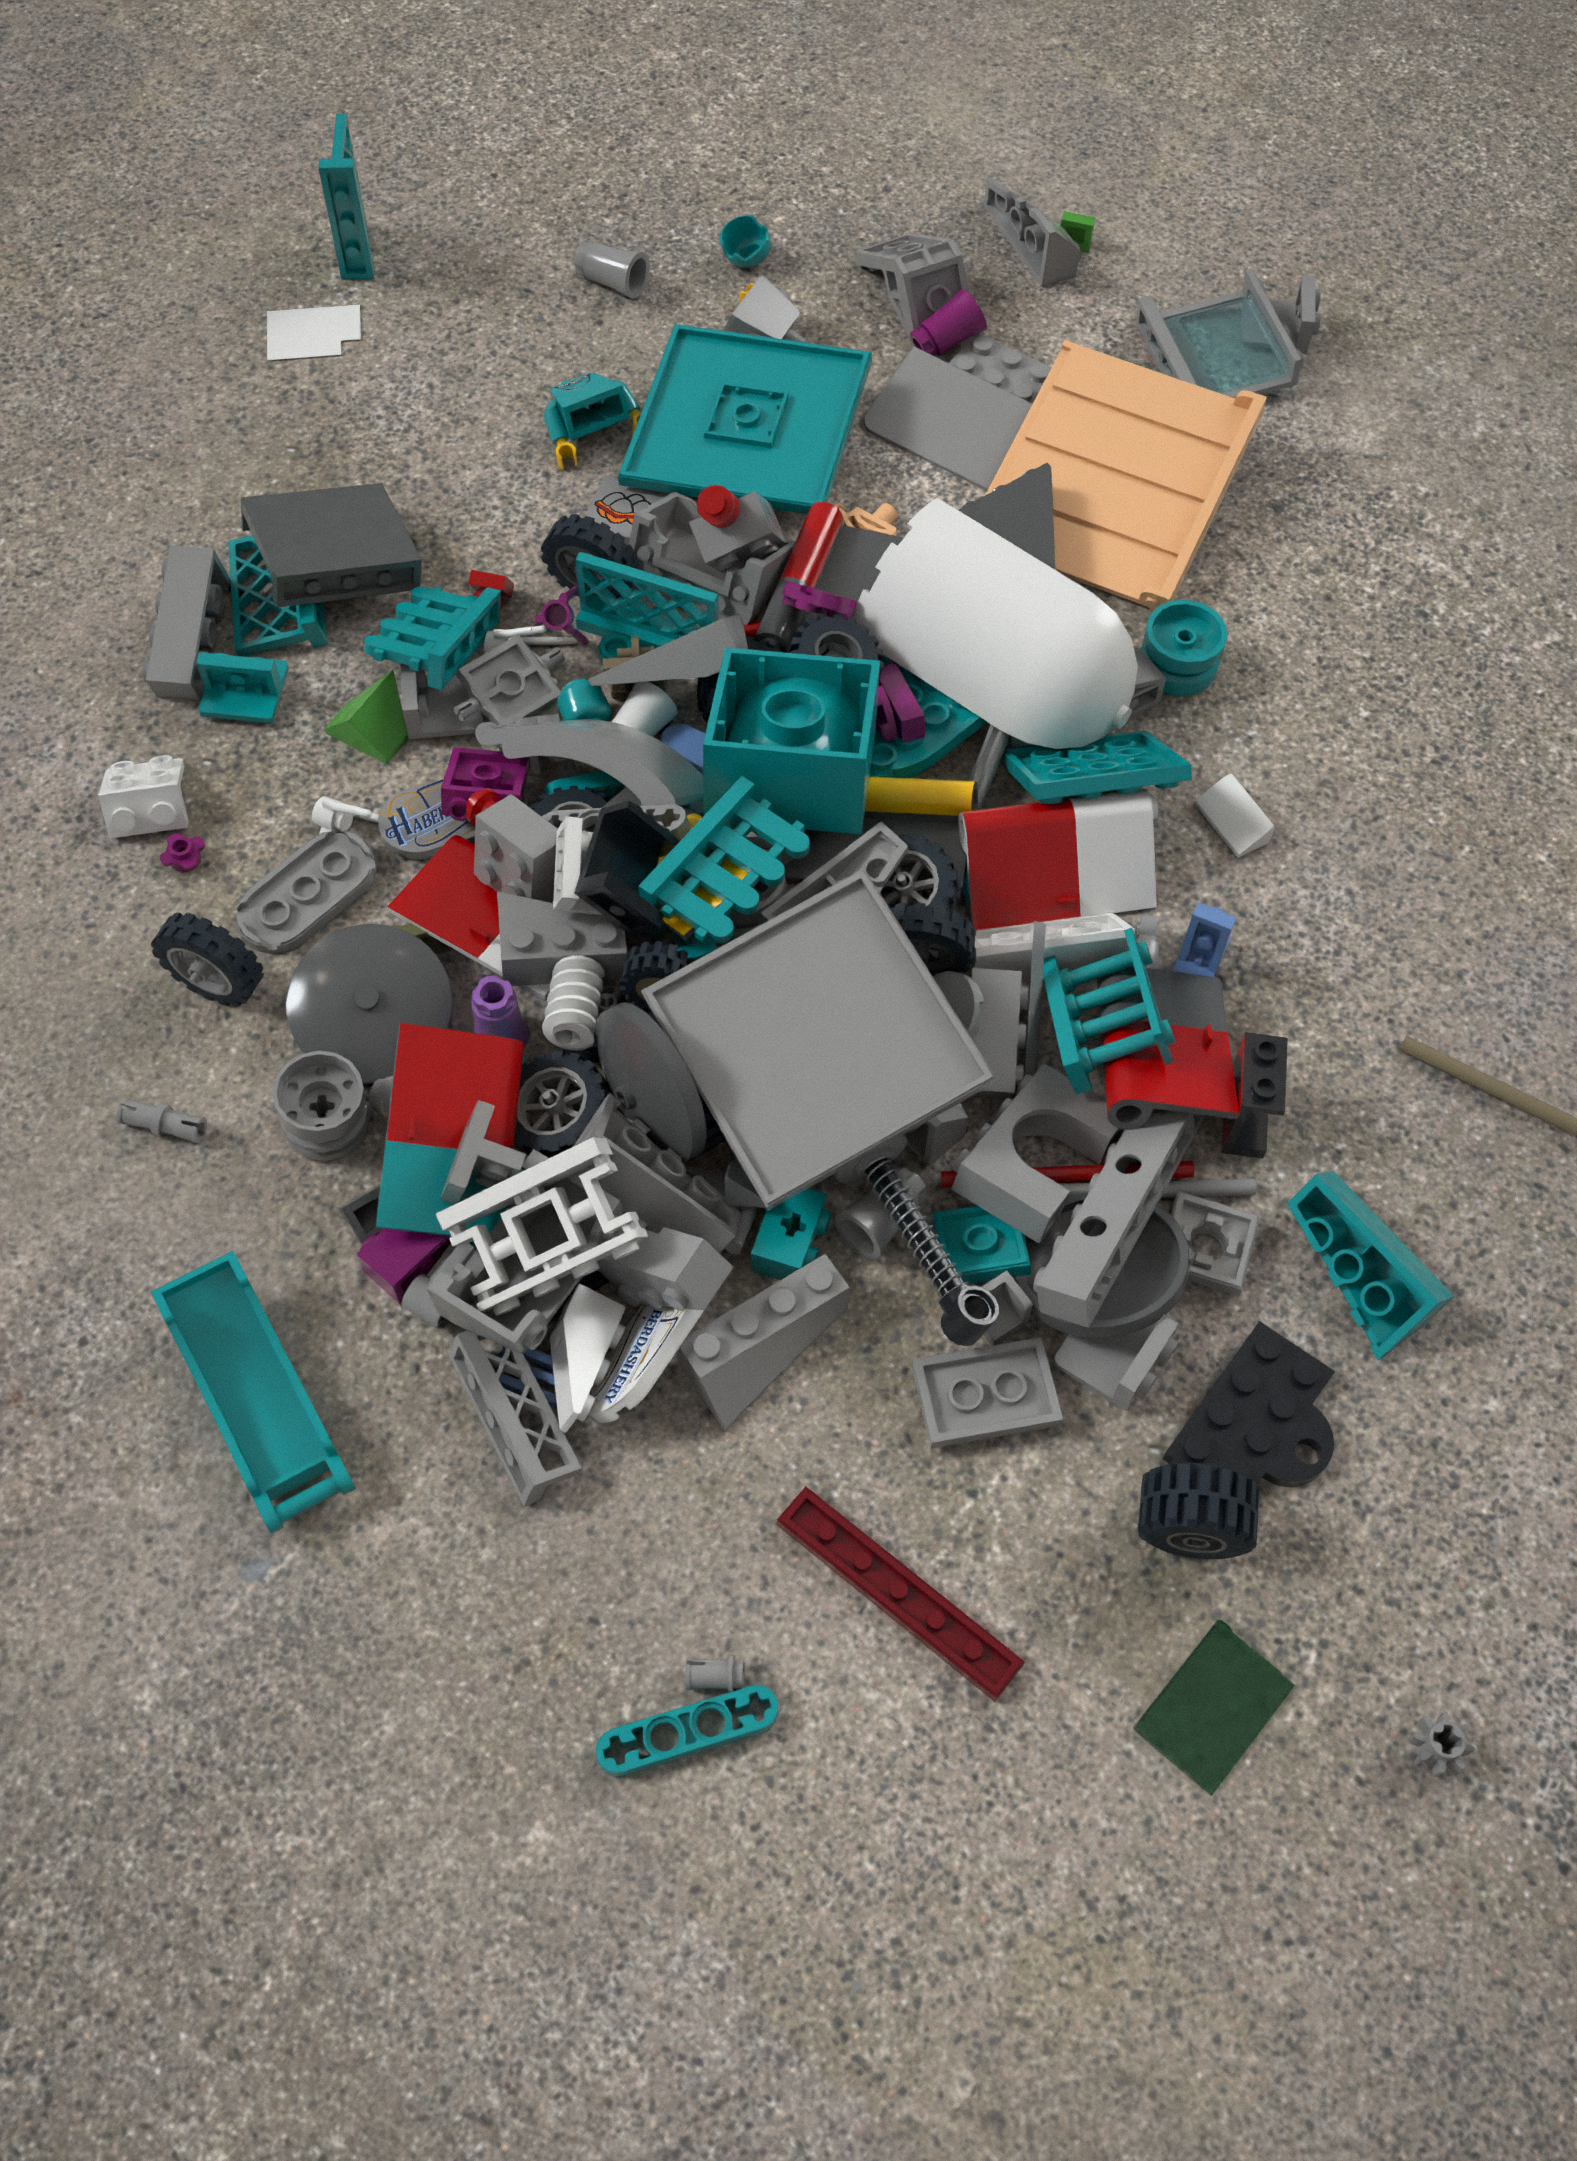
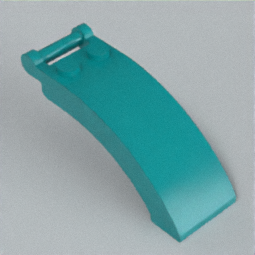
M234 1251L151 1291L158 1309L190 1369L245 1485L271 1534L284 1528L283 1522L337 1493L342 1492L345 1495L356 1489ZM329 1470L332 1472L333 1475L273 1506L272 1500Z

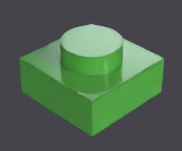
M1064 211L1060 226L1067 231L1073 241L1078 243L1080 251L1089 253L1096 217Z

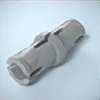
M126 1097L120 1104L126 1106L127 1109L118 1107V1123L151 1130V1133L157 1137L162 1138L165 1135H170L198 1144L204 1137L197 1134V1132L206 1133L207 1120L205 1117H197L174 1111L171 1105L162 1103L154 1106Z

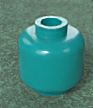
M576 679L566 684L557 700V706L563 721L577 719L609 721L612 715L602 687L600 685L591 686L590 682L586 679Z

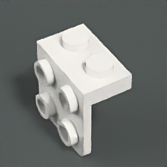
M163 755L152 758L148 763L117 762L106 770L98 797L109 839L188 828L189 820L180 787L184 771L183 759H173L172 756Z

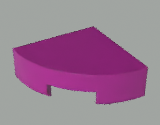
M879 686L876 728L882 739L886 742L898 738L890 702L883 686Z

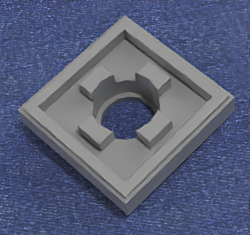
M1177 1191L1170 1215L1181 1227L1188 1244L1190 1261L1188 1281L1239 1296L1243 1288L1260 1215ZM1201 1235L1214 1238L1221 1248L1219 1258L1214 1259V1257L1205 1256L1198 1251L1195 1254L1190 1247L1191 1241Z

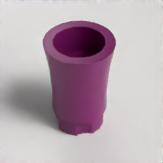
M962 288L948 303L921 322L918 328L910 332V339L916 348L933 356H940L969 337L987 330V323L982 310L973 296Z

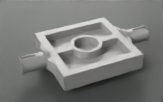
M518 634L459 668L456 674L470 695L468 700L454 707L456 716L459 715L458 719L464 721L467 717L480 711L487 716L490 722H494L497 725L515 723L514 719L532 717L558 700L561 691L551 679L549 669L565 661L563 652L560 653V648L555 647L540 657L528 648Z

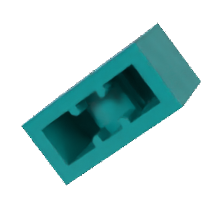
M808 1188L766 1211L751 1251L752 1272L782 1280L817 1259L819 1249L814 1247L818 1235H826L832 1212L826 1210V1193ZM792 1231H796L794 1237L790 1236Z

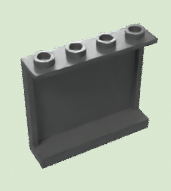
M382 483L241 498L242 531L251 530L273 579V600L277 608L411 591L415 587H420L422 559Z

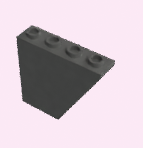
M1048 462L1036 469L1026 471L1021 477L1006 485L996 487L991 493L976 501L966 503L958 510L1055 569L1052 473Z

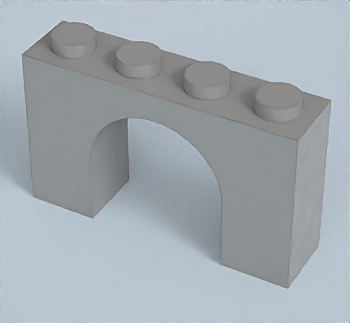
M1045 1063L1034 1076L1026 1074L1016 1090L1015 1095L1017 1096L1015 1099L1007 1098L995 1116V1123L993 1125L986 1123L979 1131L974 1141L976 1146L971 1151L965 1148L961 1152L953 1166V1171L957 1172L952 1187V1190L1019 1232H1022L1037 1243L1042 1241L1060 1217L1070 1191L1027 1165L1017 1154L1013 1142L1022 1137L1032 1135L1054 1138L1100 1164L1107 1156L1110 1146L1113 1143H1117L1123 1129L1112 1125L1108 1120L1106 1099L1092 1091L1076 1095L1069 1078Z

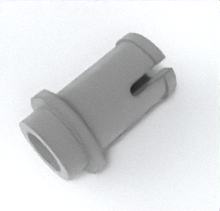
M729 1655L728 1660L686 1659V1690L728 1689L729 1693L735 1691V1689L744 1688L745 1662L744 1660H736L735 1655Z

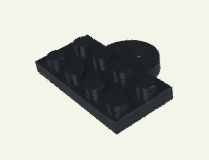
M1259 1321L1167 1449L1162 1459L1168 1464L1199 1463L1223 1467L1246 1476L1256 1484L1262 1478L1272 1484L1283 1487H1298L1312 1482L1327 1467L1334 1451V1436L1331 1426L1322 1412L1312 1404L1335 1371ZM1301 1444L1312 1447L1318 1456L1317 1463L1306 1464L1301 1462L1296 1456L1295 1447Z

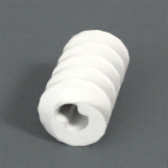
M585 956L565 957L558 961L552 970L550 992L547 997L548 1005L545 1008V1019L542 1029L547 1040L563 1049L573 1051L585 1050L594 1043L596 1018L599 1015L598 1005L601 1003L600 993L603 990L602 978L605 977L603 967L592 958Z

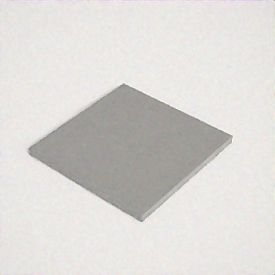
M864 868L641 990L660 1027L681 1055L700 1096L767 1211L996 1083L994 1073Z

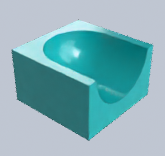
M725 647L703 742L704 815L741 776H744L755 784V801L760 803L763 798L772 803L770 811L791 825L797 820L804 824L807 830L862 834L876 734L880 661Z

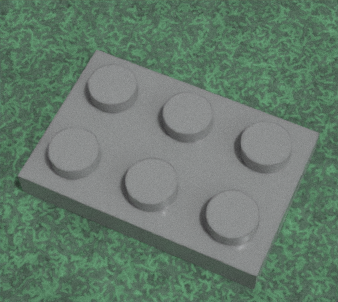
M1042 1337L912 1360L911 1366L930 1449L1062 1425L1063 1416Z

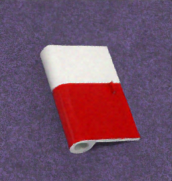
M1140 789L1136 793L1122 794L1113 792L1102 794V796L1092 799L1067 798L1063 799L1062 802L1054 804L1036 802L960 812L958 828L962 848L967 854L972 928L982 930L1034 923V920L1044 922L1156 908L1153 819L1158 817V803L1155 795H1150L1147 789Z
M454 835L387 906L388 912L428 932V935L503 977L497 891L489 885L483 884L474 875L475 844L459 835ZM550 984L520 986L544 1001L550 992Z

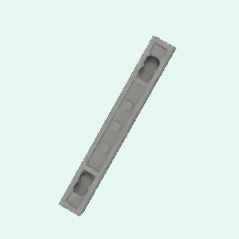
M1153 1108L1150 1118L1144 1125L1135 1129H1123L1118 1143H1113L1110 1146L1100 1174L1095 1173L1089 1184L1088 1195L1083 1204L1075 1206L1070 1226L1065 1235H1060L1056 1239L1052 1258L1046 1268L1041 1267L1036 1274L1033 1289L1037 1293L1041 1313L1087 1328L1090 1327L1206 1115L1177 1111L1157 1114L1160 1109ZM1132 1158L1141 1162V1168L1137 1172L1124 1174ZM1097 1219L1106 1224L1107 1227L1104 1233L1098 1236H1088Z

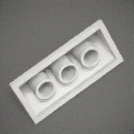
M1114 913L1041 922L1046 924L1044 958L1055 955L1061 970L1068 968L1071 971L1128 951L1129 947L1124 930L1132 928L1135 934V928ZM1034 923L976 930L973 963L970 964V968L967 970L969 977L972 968L1022 971L1021 980L1031 979Z

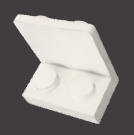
M566 816L559 826L556 836L553 910L603 915L574 894L593 832L582 831L583 818Z

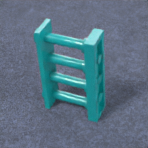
M1132 928L1124 930L1129 947L1128 951L1071 971L1068 968L1061 970L1055 955L1044 958L1043 978L1061 1059L1076 1095L1092 1090L1088 1073L1095 1071L1094 1066L1157 1045L1165 1065L1173 1062L1169 1045L1176 1043L1168 1019L1161 1020L1146 967L1153 963L1151 954L1145 940L1137 942ZM1132 966L1135 968L1137 976L1077 997L1074 993L1070 994V992L1076 990L1075 986ZM1138 992L1142 994L1144 1001L1142 1003L1084 1023L1081 1020L1076 1021V1018L1082 1016L1081 1012ZM1147 1018L1149 1019L1151 1029L1091 1050H1088L1087 1047L1082 1048V1045L1088 1043L1089 1038Z

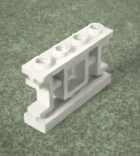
M592 1137L436 1213L442 1230H449L452 1236L449 1239L453 1247L463 1246L474 1240L490 1278L471 1287L473 1295L479 1299L476 1307L480 1312L494 1310L496 1316L503 1315L520 1307L519 1298L533 1292L535 1298L558 1289L560 1287L558 1280L571 1273L575 1279H578L600 1268L597 1263L598 1260L611 1254L614 1260H618L639 1250L637 1242L647 1238L648 1235L645 1228L640 1227L637 1213L627 1212L615 1218L598 1181L618 1171L615 1163L610 1160L609 1156L613 1155L606 1138ZM593 1164L595 1165L594 1169L579 1175L588 1195L587 1199L571 1206L563 1187H554L545 1192V1187ZM515 1202V1207L500 1214L508 1231V1237L493 1243L486 1225H476L467 1229V1225ZM553 1203L569 1241L536 1256L520 1218ZM596 1215L604 1234L623 1229V1234L573 1257L572 1252L588 1245L579 1222ZM517 1252L525 1272L534 1271L543 1266L544 1272L495 1294L494 1289L510 1282L501 1262L502 1259Z

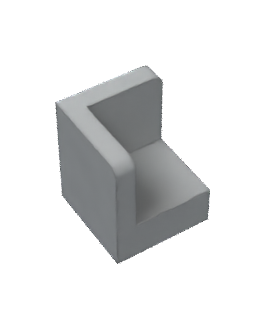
M1007 1270L982 1286L996 1298L999 1305L997 1319L983 1334L991 1345H997L1026 1326L1033 1308L1031 1300Z

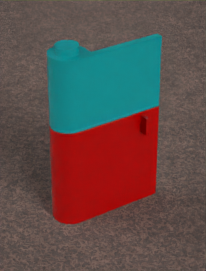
M407 1023L399 1024L375 1228L451 1236L449 1230H442L436 1213L453 1206V1204L441 1201L440 1197L468 1119L478 1100L495 1106L484 1139L511 1149L514 1148L524 1050L523 1042L506 1037ZM471 1175L458 1203L488 1189V1187L478 1184L475 1181L476 1176ZM508 1206L467 1225V1229L476 1225H486L490 1233L501 1219L500 1214L507 1211ZM474 1240L469 1242L477 1250Z

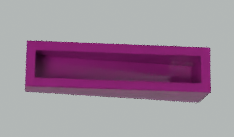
M897 664L883 666L879 677V686H883L902 742L905 743L924 738L925 715Z

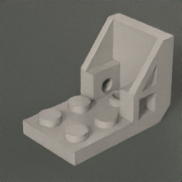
M908 233L854 251L856 265L868 267L869 271L882 270L888 297L909 339L910 332L918 328L921 322L948 303L962 288L969 292L962 253L953 239Z

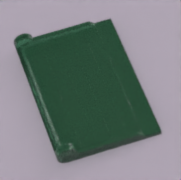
M1217 1620L1133 1728L1139 1736L1212 1796L1295 1685L1284 1677L1275 1666L1236 1636L1227 1623Z

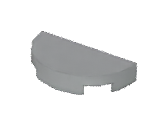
M945 971L935 974L933 976L934 980L973 1040L980 1029L981 1024L977 1023L980 1013V1004L984 1003L979 985L972 978L961 973Z

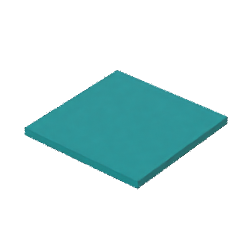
M674 324L617 476L619 485L667 493L677 492L693 497H699L700 493L708 486L720 485L733 493L737 499L756 491L771 504L772 509L807 514L813 503H828L872 364V352Z

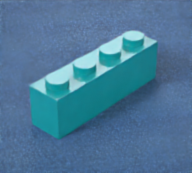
M1334 1171L1315 1174L1287 1203L1315 1252H1319L1330 1272L1327 1274L1334 1286L1340 1288L1351 1307L1350 1313L1358 1327L1362 1326L1372 1344L1370 1348L1377 1360H1381L1421 1329L1455 1297Z

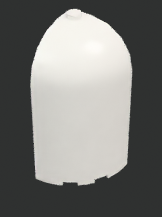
M939 498L928 503L907 523V528L910 531L898 546L891 543L875 567L881 572L870 591L863 589L857 602L854 616H852V619L857 620L856 625L860 627L865 625L870 630L869 636H876L879 641L877 648L882 649L885 656L994 727L1029 744L1054 749L1084 747L1103 738L1114 728L1120 729L1125 725L1132 712L1129 705L1135 691L1138 665L1132 639L1116 612L1094 593Z

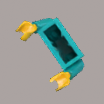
M588 373L572 380H565L550 389L552 400L546 406L544 421L552 443L557 445L555 450L557 465L561 470H564L562 461L564 457L573 458L575 466L578 463L576 448L573 444L567 442L568 439H577L630 417L633 420L631 430L633 436L641 412H639V404L624 382L611 380L596 373Z

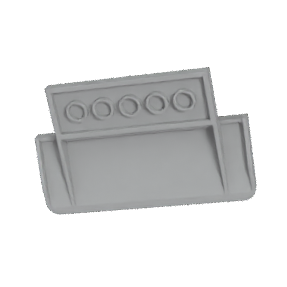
M980 333L972 336L949 363L913 347L866 412L864 426L871 434L988 491L1052 367Z

